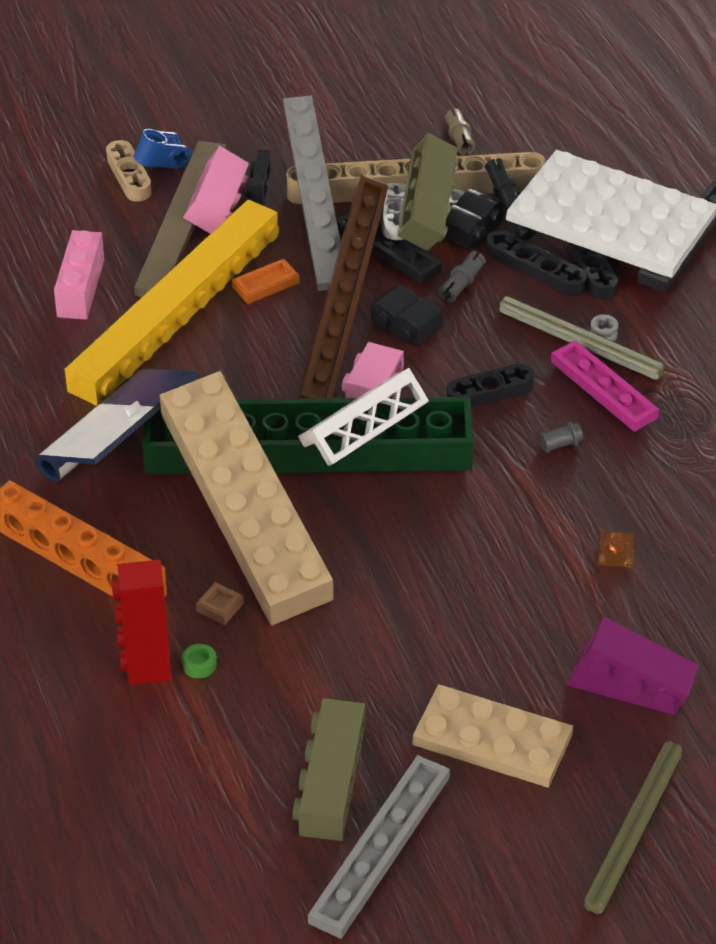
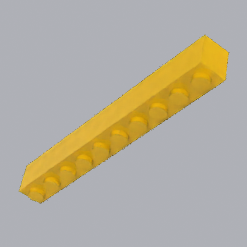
M247 200L65 368L67 392L96 406L109 397L121 383L133 375L134 371L141 364L149 360L161 345L168 342L181 326L186 325L200 308H204L218 291L223 290L225 285L235 275H238L253 258H256L270 242L277 238L279 233L277 212L251 200Z

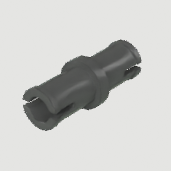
M471 251L461 265L455 266L452 269L450 278L438 290V294L443 301L450 293L451 295L446 302L453 303L464 288L471 286L474 282V276L486 264L485 257L481 253L474 261L473 259L478 252Z

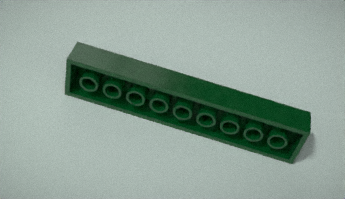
M415 397L399 398V402L409 405L416 401ZM427 397L429 402L330 466L327 465L315 443L304 447L298 436L357 398L236 400L275 473L472 470L473 430L470 397ZM379 402L376 407L375 417L388 420L391 406ZM160 409L144 423L143 455L145 474H192L162 417ZM354 418L351 433L360 436L365 435L367 421ZM344 425L339 429L344 431ZM330 434L324 438L333 454L340 451L341 436Z

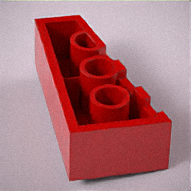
M161 560L117 564L119 579H111L113 601L121 600V603H114L116 625L123 624V627H116L118 648H126V650H119L121 671H128L129 685L171 681Z

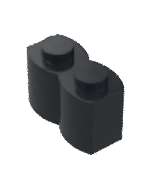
M474 188L468 189L458 202L451 206L450 213L446 218L445 226L448 229L444 238L468 249L473 248L477 243H482L486 238L487 232L494 227H498L502 222L504 216L502 200Z
M395 285L371 303V320L377 328L389 333H395L400 341L412 346H419L442 328V310L431 301L418 298L409 289Z

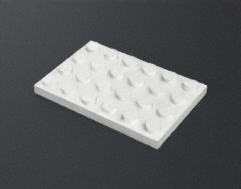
M555 150L508 208L506 220L640 268L648 269L654 273L671 277L672 279L716 215V204L708 202L703 198L687 195L676 189L655 184L650 180L626 174L621 170H614L595 161H588L571 155L568 152Z

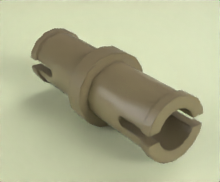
M454 109L456 116H453L451 110H449L445 115V120L449 126L448 134L451 140L455 142L461 155H466L464 148H467L469 154H471L475 150V143L471 138L472 130L469 124L465 122L463 114L459 109Z

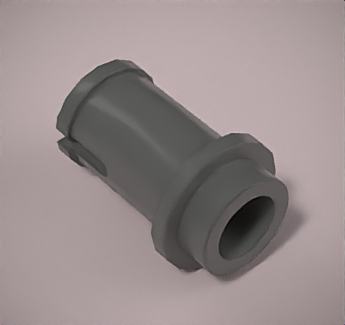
M571 421L566 422L564 427L540 433V442L546 453L568 445L575 447L578 446V442L583 441L580 425L578 423L572 424Z

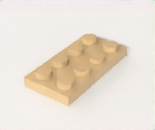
M438 684L413 734L412 745L549 788L572 737L573 726Z

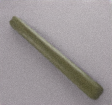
M505 296L500 302L499 311L569 343L576 340L589 352L646 377L659 380L664 373L665 365L662 362L510 296Z
M667 741L659 752L585 897L584 907L587 911H592L595 914H601L604 911L682 756V747L679 744Z

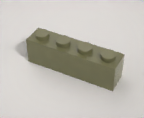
M427 133L412 151L397 236L427 251L436 242L440 243L447 233L448 228L445 226L446 218L451 210L449 199L455 187V183L452 182L453 175L458 167V161H456L458 148L430 133Z
M323 698L320 713H313L311 733L315 734L314 741H307L305 762H309L308 769H301L299 779V791H303L302 798H295L293 806V820L299 821V836L343 841L365 730V703Z

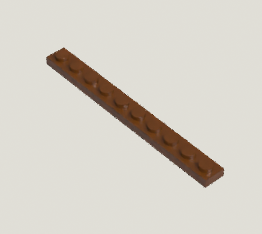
M362 175L357 182L298 399L333 398L388 190V185Z

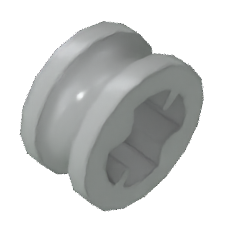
M602 314L595 316L591 320L590 332L613 342L617 339L618 321L614 317Z

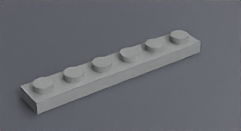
M419 755L416 756L309 912L308 924L335 937L343 938L449 780V768Z

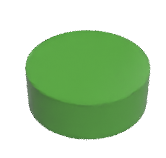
M206 644L191 645L182 653V669L185 674L192 678L208 677L217 668L216 652Z

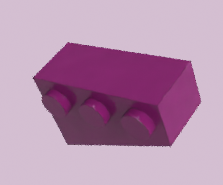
M603 617L578 654L566 686L675 715L689 696L699 665Z

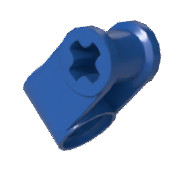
M145 129L133 157L139 164L146 167L181 169L188 165L192 151L182 144V139L176 132Z

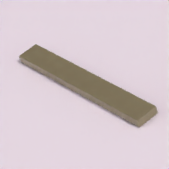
M198 140L135 284V296L143 297L180 263L196 226L184 219L183 216L206 163L219 145L226 149V144Z

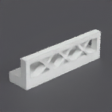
M407 368L391 376L298 437L304 447L315 443L327 465L330 466L420 408L429 400L410 368ZM405 385L409 387L416 399L411 405L399 402L401 388ZM379 402L391 406L388 420L375 417L376 407ZM354 418L367 421L365 435L360 436L351 433ZM343 425H344V431L339 429V428L342 427ZM330 434L342 437L341 449L333 454L324 439Z

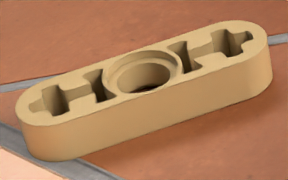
M124 140L109 143L106 147L107 161L126 197L137 202L148 199L152 194L151 180L143 165L134 159L135 151L132 145ZM126 169H134V170H135V171H133V172H123V170H126Z

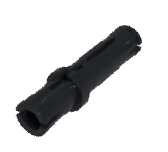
M497 158L496 162L492 159L485 164L484 168L494 185L493 192L495 196L502 200L507 213L508 208L518 197L515 190L516 183L509 177L502 159ZM511 222L518 238L528 241L536 235L535 230Z

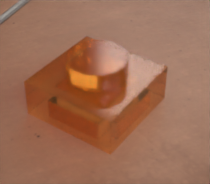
M601 531L598 565L632 568L634 534Z

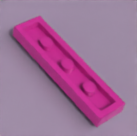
M576 340L552 352V364L634 432L658 419L659 408Z

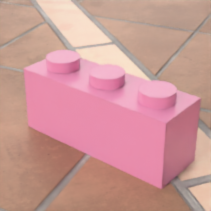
M219 145L205 165L183 218L211 234L233 214L230 209H234L241 197V194L237 192L242 190L248 180L245 172L249 163Z
M72 230L54 288L57 317L88 319L104 263L102 232Z

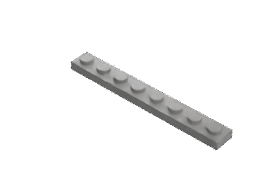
M312 95L284 98V113L318 291L328 290L341 242Z

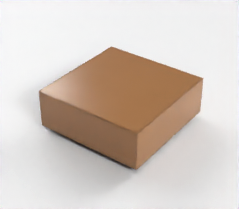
M215 582L196 603V612L225 625L244 604V595Z

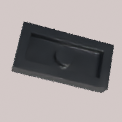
M258 150L256 161H251L250 178L252 179L247 180L246 196L251 197V201L262 206L265 204L271 175L270 150Z

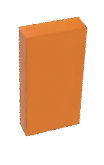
M281 259L232 279V288L248 305L299 284L300 278L299 274L285 259Z

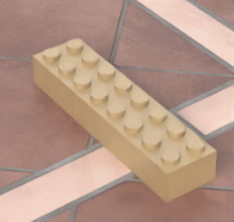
M221 371L160 394L162 417L270 625H275L332 601L333 579Z

